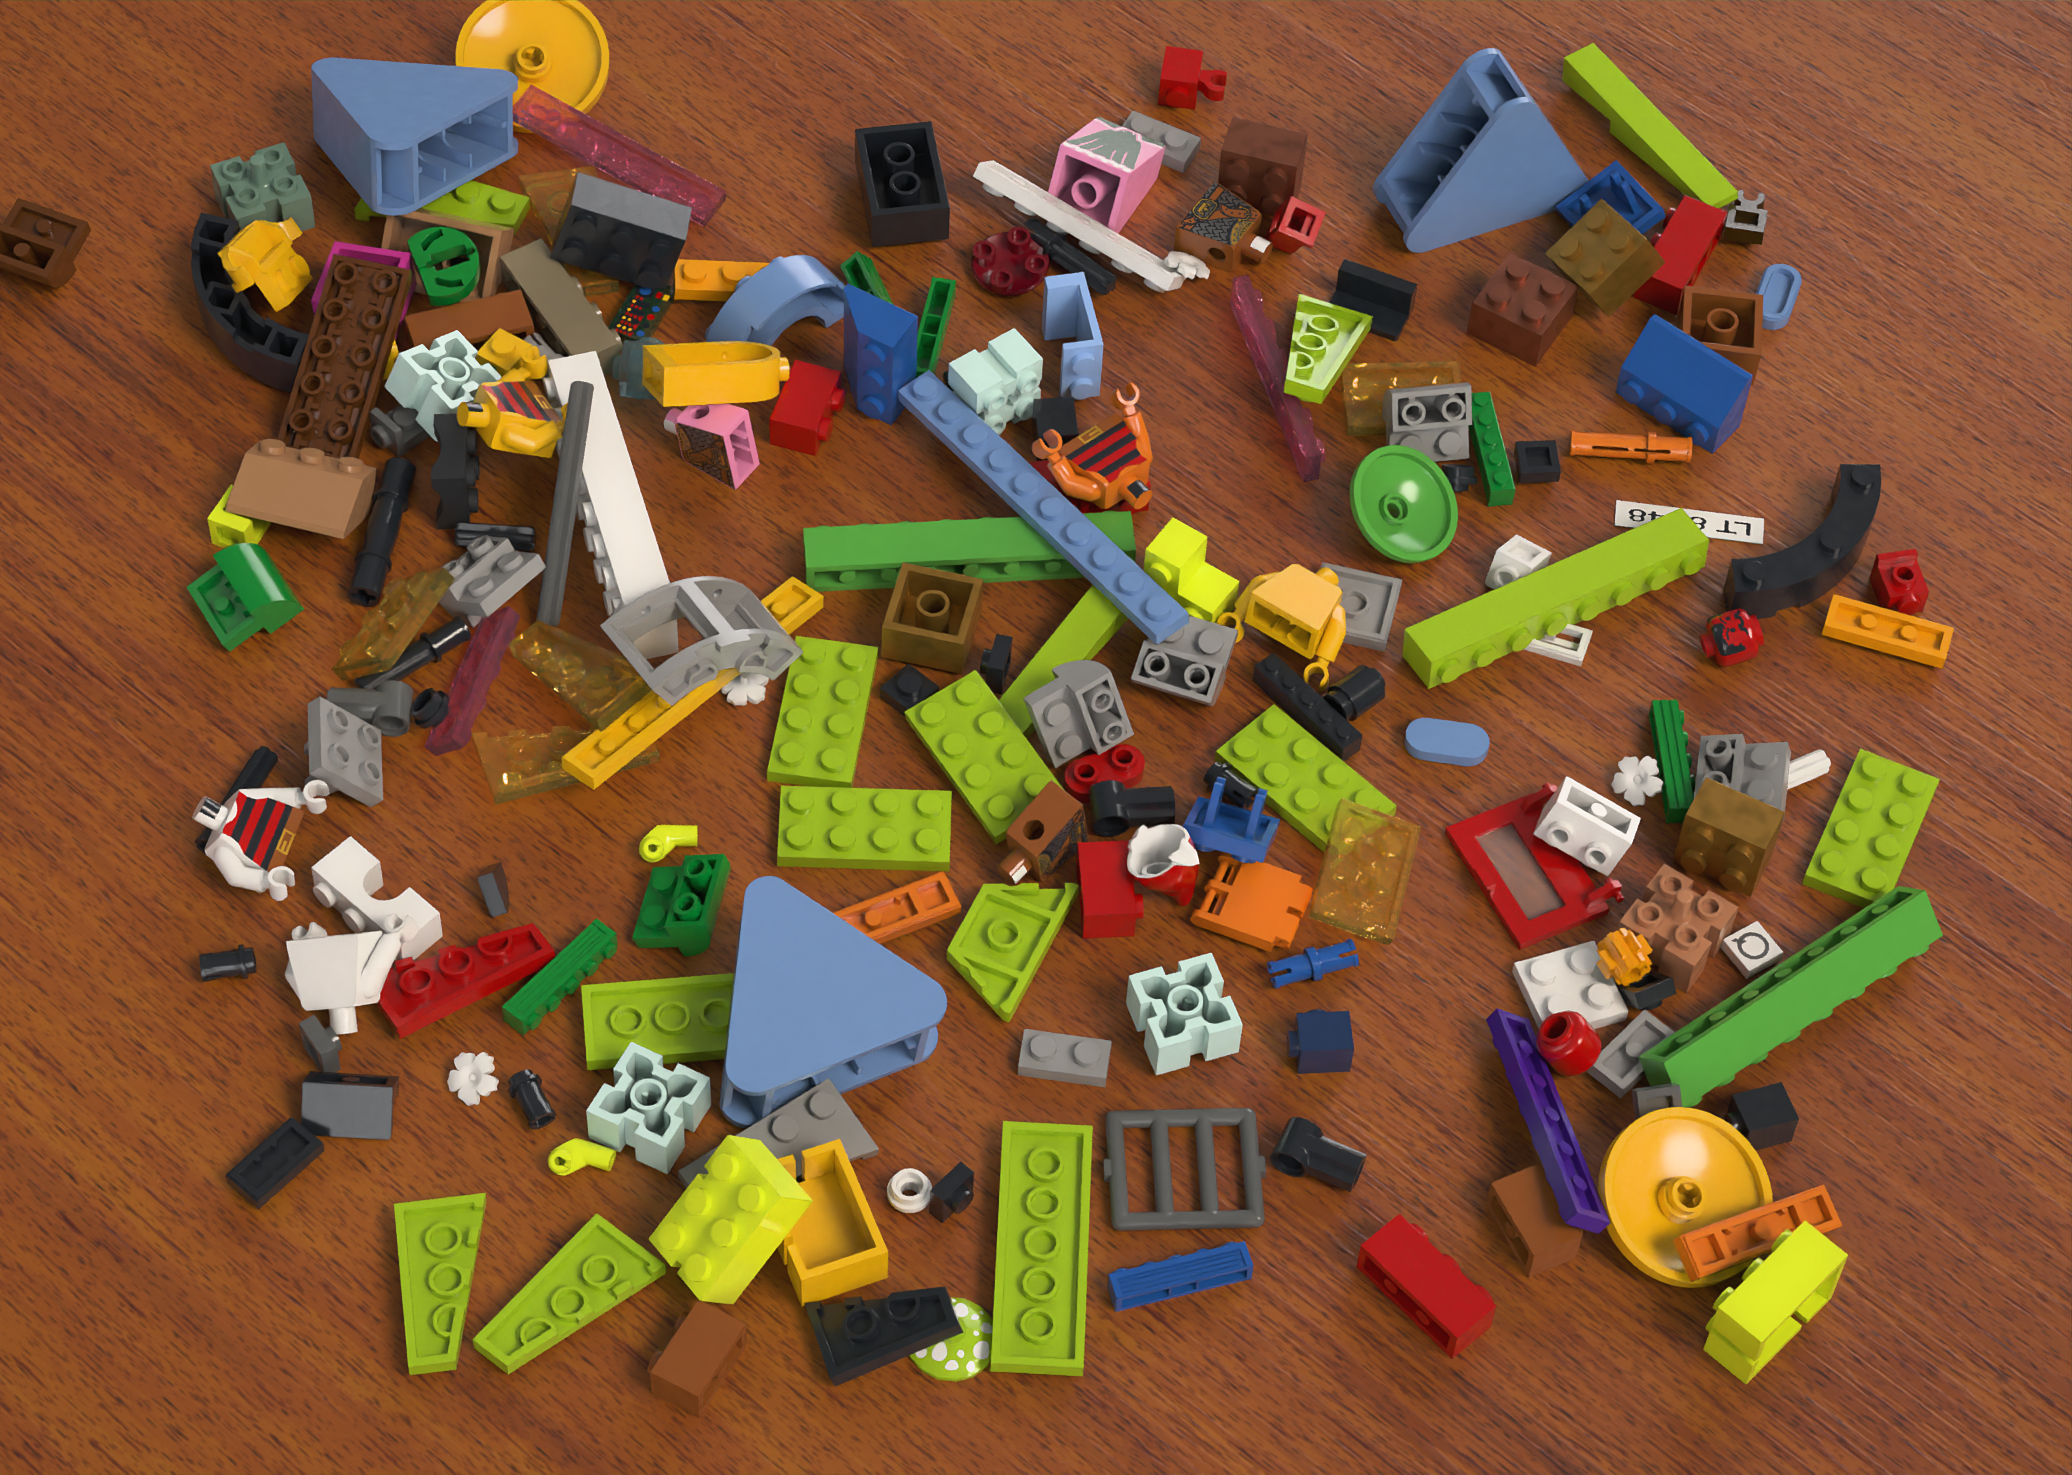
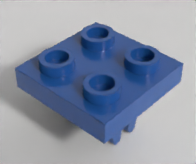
M1617 160L1555 206L1558 215L1571 228L1601 198L1641 234H1644L1666 217L1664 209Z
M1218 776L1213 786L1211 798L1207 799L1198 796L1183 824V828L1190 835L1195 849L1207 852L1214 850L1231 854L1235 860L1243 863H1255L1256 861L1263 863L1275 839L1280 822L1278 818L1262 814L1268 790L1259 788L1252 811L1221 803L1226 778Z

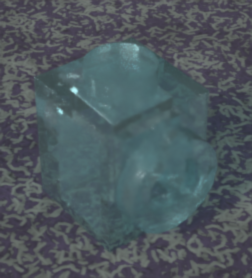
M643 337L636 341L624 340L622 355H615L612 369V378L619 380L620 396L657 400L642 385L643 345L664 344L662 341L651 337Z

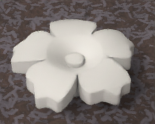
M1171 251L1163 262L1167 267L1177 268V272L1181 273L1185 279L1187 277L1193 279L1195 275L1199 278L1204 277L1208 279L1210 270L1203 261L1184 252Z
M743 672L721 688V692L728 694L727 702L735 706H744L747 704V700L750 703L758 704L765 699L766 688L764 686L768 683L769 678L757 673Z
M1625 756L1623 760L1618 762V766L1623 773H1616L1614 775L1611 786L1616 794L1625 793V800L1629 801L1634 807L1644 805L1645 794L1653 797L1656 793L1662 792L1664 782L1654 777L1659 773L1657 760L1646 756L1639 762L1637 757L1630 758Z
M461 1052L454 1059L457 1070H451L447 1080L449 1090L451 1092H458V1098L463 1100L466 1105H478L480 1095L488 1096L491 1092L497 1091L499 1080L494 1076L487 1075L495 1070L493 1065L494 1057L489 1056L485 1052L477 1056L474 1053L466 1054Z

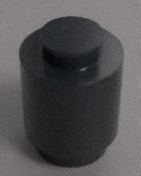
M1359 665L1331 685L1323 699L1346 720L1354 721L1385 698V680L1375 668Z

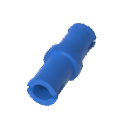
M1348 939L1345 942L1319 949L1310 946L1304 948L1302 954L1267 962L1269 974L1287 970L1286 974L1270 978L1274 989L1310 978L1313 982L1322 980L1324 974L1358 966V954L1344 958L1339 957L1342 953L1356 950L1352 939Z

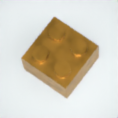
M1602 198L1545 253L1568 281L1578 285V290L1608 318L1666 263L1651 243Z
M902 562L882 625L881 657L963 674L982 611L983 579Z
M1706 777L1685 815L1673 862L1681 865L1691 873L1701 874L1719 882L1731 891H1739L1751 897L1771 860L1785 812Z

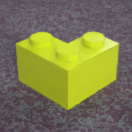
M1172 518L1145 549L1143 571L1188 612V615L1217 624L1219 616L1232 612L1235 608L1234 604L1238 597L1239 581L1205 562L1208 538L1206 535Z

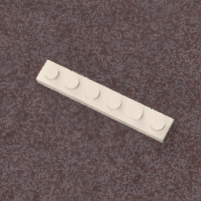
M986 161L978 164L973 177L983 182L982 188L998 197L1005 195L1015 201L1014 206L1019 211L1030 216L1037 214L1048 220L1046 225L1053 231L1063 233L1064 235L1070 233L1080 239L1079 245L1085 250L1094 254L1102 252L1112 258L1111 264L1117 269L1126 273L1136 272L1145 278L1144 284L1151 289L1164 293L1165 290L1178 289L1183 284L1185 278L1181 273L1177 272V268L1167 267L1163 263L1164 260L996 161Z

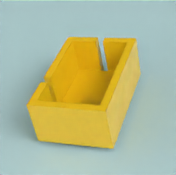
M837 1139L801 1151L803 1182L798 1184L813 1202L777 1248L784 1265L787 1264L788 1275L803 1307L805 1306L804 1303L821 1301L888 1278V1249L841 1140ZM793 1154L777 1159L796 1180V1161Z

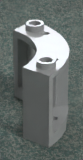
M693 577L663 585L628 604L619 606L613 611L611 617L600 625L649 687L671 706L697 687L716 679L720 670L735 667L739 673H757L773 681L803 653L802 649L748 587L724 577ZM686 617L704 640L685 648L654 669L633 642L662 624Z

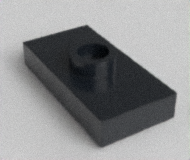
M290 1117L225 1175L226 1181L259 1210L325 1151L324 1144L297 1120Z

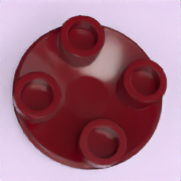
M1014 227L1009 232L997 233L983 241L977 242L973 246L971 268L977 282L988 291L999 295L1015 296L1034 290L1044 281L1049 271L1048 254H1042L1043 248L1031 239V234L1026 228Z

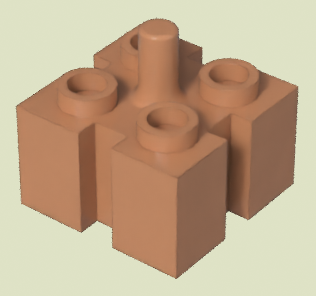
M1663 864L1646 886L1643 900L1636 899L1620 920L1617 931L1620 928H1625L1626 930L1630 929L1635 937L1642 934L1653 950L1647 956L1653 964L1659 967L1658 972L1672 977L1675 988L1687 993L1704 971L1708 956L1713 958L1721 948L1723 939L1730 936L1738 906L1710 890L1704 896L1697 894L1691 890L1694 882L1692 879Z

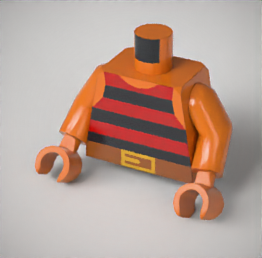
M1134 383L1126 385L1129 401L1122 399L1118 388L1113 390L1110 396L1111 404L1115 408L1123 410L1124 416L1120 417L1115 413L1063 446L1060 434L1052 429L1043 433V438L1048 443L1049 448L1040 438L1033 442V454L1040 459H1048L1047 467L1067 496L1092 502L1101 509H1108L1123 499L1135 509H1140L1152 498L1153 493L1146 486V483L1149 480V469L1153 457L1149 434L1141 411H1136L1134 407L1140 396L1139 389Z

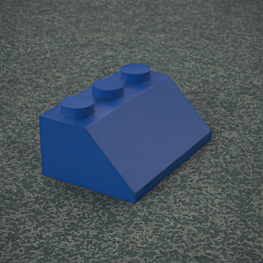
M847 284L844 288V370L858 410L872 419H879L892 426L905 409V406L898 399V390L916 379L918 316Z
M1654 314L1649 319L1621 366L1616 393L1627 402L1635 404L1655 417L1660 423L1671 427L1686 438L1692 437L1693 444L1713 454L1740 427L1753 375Z

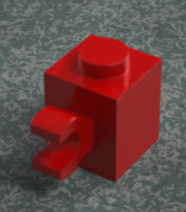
M1166 46L1160 76L1158 105L1195 110L1198 91L1202 92L1209 100L1223 101L1225 90L1223 86H1226L1227 72L1222 70H1202L1204 52L1202 50Z

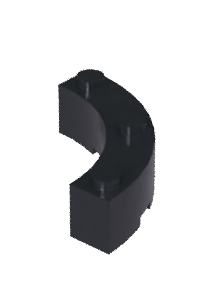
M201 212L191 242V266L197 304L202 321L212 340L232 363L257 380L291 393L309 335L282 326L268 317L265 320L250 307V301L242 291L235 292L231 286L234 281L223 267L222 259L217 253L240 231L239 221Z
M1840 464L1831 493L1832 510L1825 521L1804 540L1773 554L1753 558L1731 559L1723 588L1726 612L1742 608L1749 616L1755 614L1757 619L1776 616L1778 610L1790 608L1797 604L1799 608L1803 607L1835 587L1855 565L1867 541L1880 498V464Z

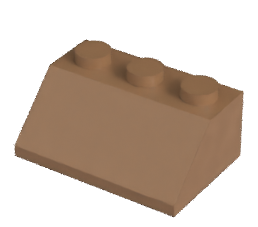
M419 208L404 215H387L382 249L410 253L407 241L416 233L431 227H449L464 233L472 240L477 249L480 262V278L475 289L459 302H468L496 295L502 281L500 256L510 252L515 228ZM466 254L433 264V267H435L436 271L469 261V258L467 259ZM413 262L417 282L414 292L426 294Z
M264 439L257 442L245 453L227 501L226 511L344 539L371 514L376 467L363 465V461L357 458L342 457L337 459L325 456L324 452L319 449L303 448L299 450L286 447L285 443L280 440Z

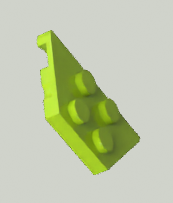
M1004 883L983 884L947 949V960L1002 1020L1010 1022L1078 896V884L1065 883V889H1039L1038 883H1021L1017 886H1008Z

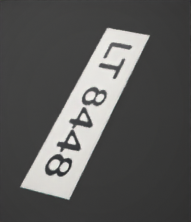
M1616 500L1615 526L1636 528L1680 508ZM1682 508L1709 538L1763 544L1764 519Z

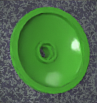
M1388 445L1378 448L1365 456L1354 470L1350 483L1352 513L1360 531L1374 548L1393 560L1413 564L1428 561L1448 547L1457 528V501L1449 480L1433 460L1416 449L1402 445Z

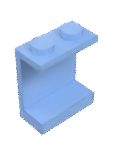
M1084 272L1045 277L1042 313L1044 340L1076 337L1077 342L1062 344L1059 397H1074V399L1082 400L1088 397L1100 396L1104 344Z

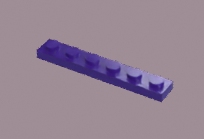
M1497 1008L1486 1019L1493 1036L1492 1041L1506 1069V1077L1515 1092L1519 1103V1111L1525 1118L1531 1133L1532 1144L1542 1161L1546 1172V1180L1552 1187L1558 1202L1559 1213L1566 1224L1599 1234L1610 1224V1221L1546 1061L1539 1054L1536 1046V1036L1529 1019Z

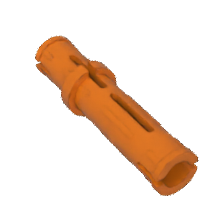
M1571 430L1569 456L1645 459V463L1654 464L1655 460L1690 463L1693 442L1692 437L1657 436L1656 432L1649 431L1647 435Z

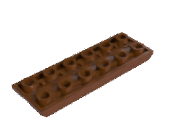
M333 254L277 440L284 442L286 447L299 450L315 448L323 451L325 456L337 459L342 457L359 459L370 423L369 411L374 409L410 289L412 275L410 269Z

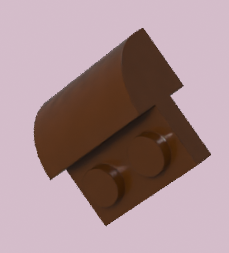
M18 198L4 223H0V268L51 287L60 288L67 284L77 271L73 262L91 232L90 226L86 221Z

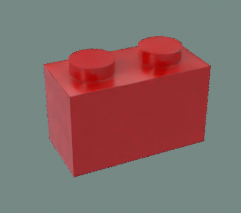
M799 360L794 361L789 373V379L785 382L769 419L771 445L816 456L822 441L828 442L833 429L832 417L834 412L840 413L845 402L846 389L841 388V371Z
M1129 840L1077 843L1076 877L1077 884L1079 885L1078 897L1083 939L1135 936L1136 919H1143L1144 917L1143 895L1134 891V883L1139 882L1130 874L1127 867Z

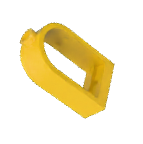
M720 341L643 345L642 385L663 407L765 401L776 397L779 394L780 382L788 381L789 379L788 359L780 357V351L777 348L762 343Z

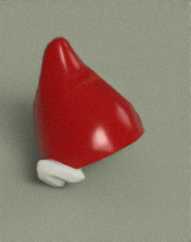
M1175 824L1158 825L1152 828H1147L1144 825L1140 826L1128 843L1127 867L1130 874L1147 889L1169 895L1175 899L1178 905L1187 906L1194 894L1199 873V859L1190 835L1185 828Z

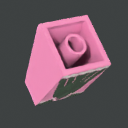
M1098 116L1060 144L1048 193L1114 232L1119 233L1157 180L1166 145Z

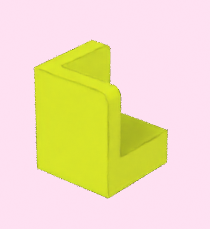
M231 484L207 518L212 544L222 548L240 543L258 544L271 525V522L227 512L226 505L233 488Z

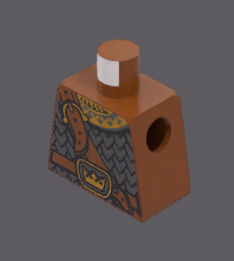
M1214 181L1176 226L1174 251L1187 253L1189 256L1192 255L1200 259L1206 265L1230 272L1235 270L1245 256L1261 264L1265 263L1271 254L1273 243L1260 237L1261 213Z
M1051 780L1007 829L1006 839L1009 854L996 866L999 874L1012 885H1015L1026 873H1029L1039 882L1049 878L1077 853V843L1089 842L1083 805Z

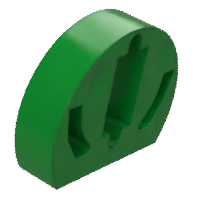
M431 227L416 233L407 241L409 252L430 305L446 306L457 303L466 298L475 289L480 278L479 256L474 243L464 233L449 227ZM466 254L467 259L469 258V261L436 271L435 267H433V264Z

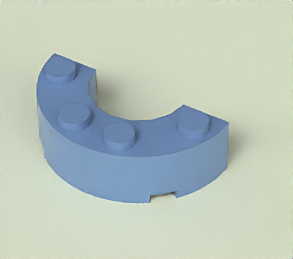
M794 255L786 258L782 256L777 257L753 276H746L738 282L735 292L724 304L714 322L707 328L704 337L706 342L748 341L772 346L785 329L807 316H814L827 328L844 317V288L846 286L814 257L808 255Z

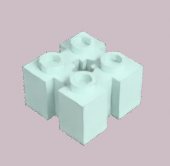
M1013 328L989 341L988 349L980 353L974 349L950 362L948 384L954 390L953 393L999 435L1003 432L1006 422L1009 420L1015 424L1032 417L1033 399H1041V389L1038 386L1040 380H1042L1043 358Z
M456 330L434 339L430 350L421 344L399 353L384 387L404 408L416 409L419 412L415 420L437 442L433 426L434 414H457L458 406L461 402H473L479 385L484 382H496L501 378V375L489 363L481 366L475 360L478 351Z
M1212 953L1179 961L1176 973L1165 975L1161 966L1129 975L1126 1005L1137 1031L1146 1030L1144 1048L1155 1075L1188 1067L1190 1056L1202 1053L1205 1061L1239 1052L1243 1024L1231 996L1222 998L1224 980Z
M630 1042L613 1069L615 1087L604 1083L586 1110L588 1136L590 1139L618 1152H621L626 1144L635 1148L637 1161L668 1174L685 1147L684 1129L695 1132L711 1106L710 1077L679 1063L672 1072L663 1068V1056Z

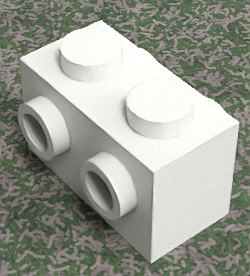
M1566 776L1543 808L1533 834L1544 840L1547 844L1557 847L1578 859L1584 865L1608 876L1631 846L1641 818Z

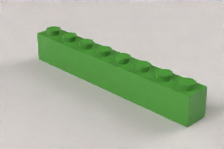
M1131 511L1083 513L1135 562L1136 545ZM983 517L968 520L943 519L930 522L903 521L891 524L863 523L853 526L830 527L824 525L814 528H803L806 585L817 592L895 588L902 562L983 579V583L1085 578L1022 517Z
M1902 886L1896 887L1640 1055L1638 1058L1650 1086L1675 1082L1680 1085L1682 1107H1693L1702 1100L1704 1094L1713 1088L1726 1085L1734 1080L1735 1074L1746 1066L1766 1059L1768 1052L1779 1044L1796 1039L1801 1034L1800 1030L1812 1022L1829 1017L1833 1013V1008L1845 1000L1859 997L1865 992V987L1877 979L1892 975L1897 971V966L1907 959L1925 953L1931 943L1943 936L1926 891Z

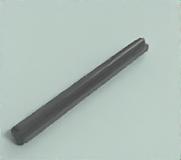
M584 381L572 382L569 391L544 562L546 568L543 570L536 617L537 624L548 627H556L560 624L594 391L593 384Z

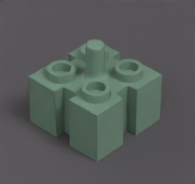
M284 142L254 151L255 155L251 156L250 160L243 162L240 156L210 165L215 198L225 218L229 217V219L239 221L240 230L255 220L277 223L290 217L293 218L301 231L315 228L311 195L301 175H296L295 163Z

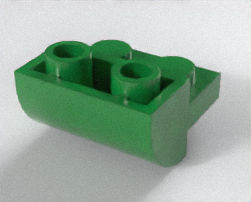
M254 543L235 544L218 551L213 555L218 564L186 587L221 644L229 652L263 627L271 634L304 610L269 553L262 546Z
M725 854L685 855L682 866L653 867L632 937L638 948L678 947L684 957L695 956L708 949L731 871L730 863Z

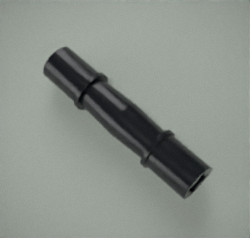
M390 458L385 462L377 491H375L372 498L374 507L366 526L362 549L355 557V568L347 592L348 598L359 606L373 607L379 604L387 574L392 568L390 558L399 535L403 513L409 508V497L417 472L416 467L410 461L403 458Z

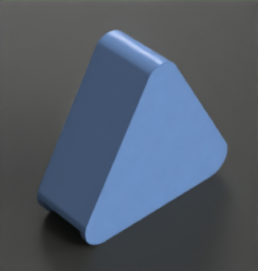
M1487 48L1474 53L1463 62L1373 184V193L1380 203L1387 206L1404 233L1403 241L1411 252L1422 253L1557 211L1555 206L1589 180L1501 51L1495 48Z
M324 58L314 62L311 66L314 140L370 209L384 215L411 213L509 160L518 153V140L513 137V93L518 89V78L512 72L502 69L347 58Z
M764 876L755 879L745 890L738 931L719 1099L722 1114L735 1126L749 1128L828 1078L838 1092L843 1094L925 1061L933 1054L938 1042L936 1025L941 1022L946 1012L947 997L945 991L938 982L781 878Z

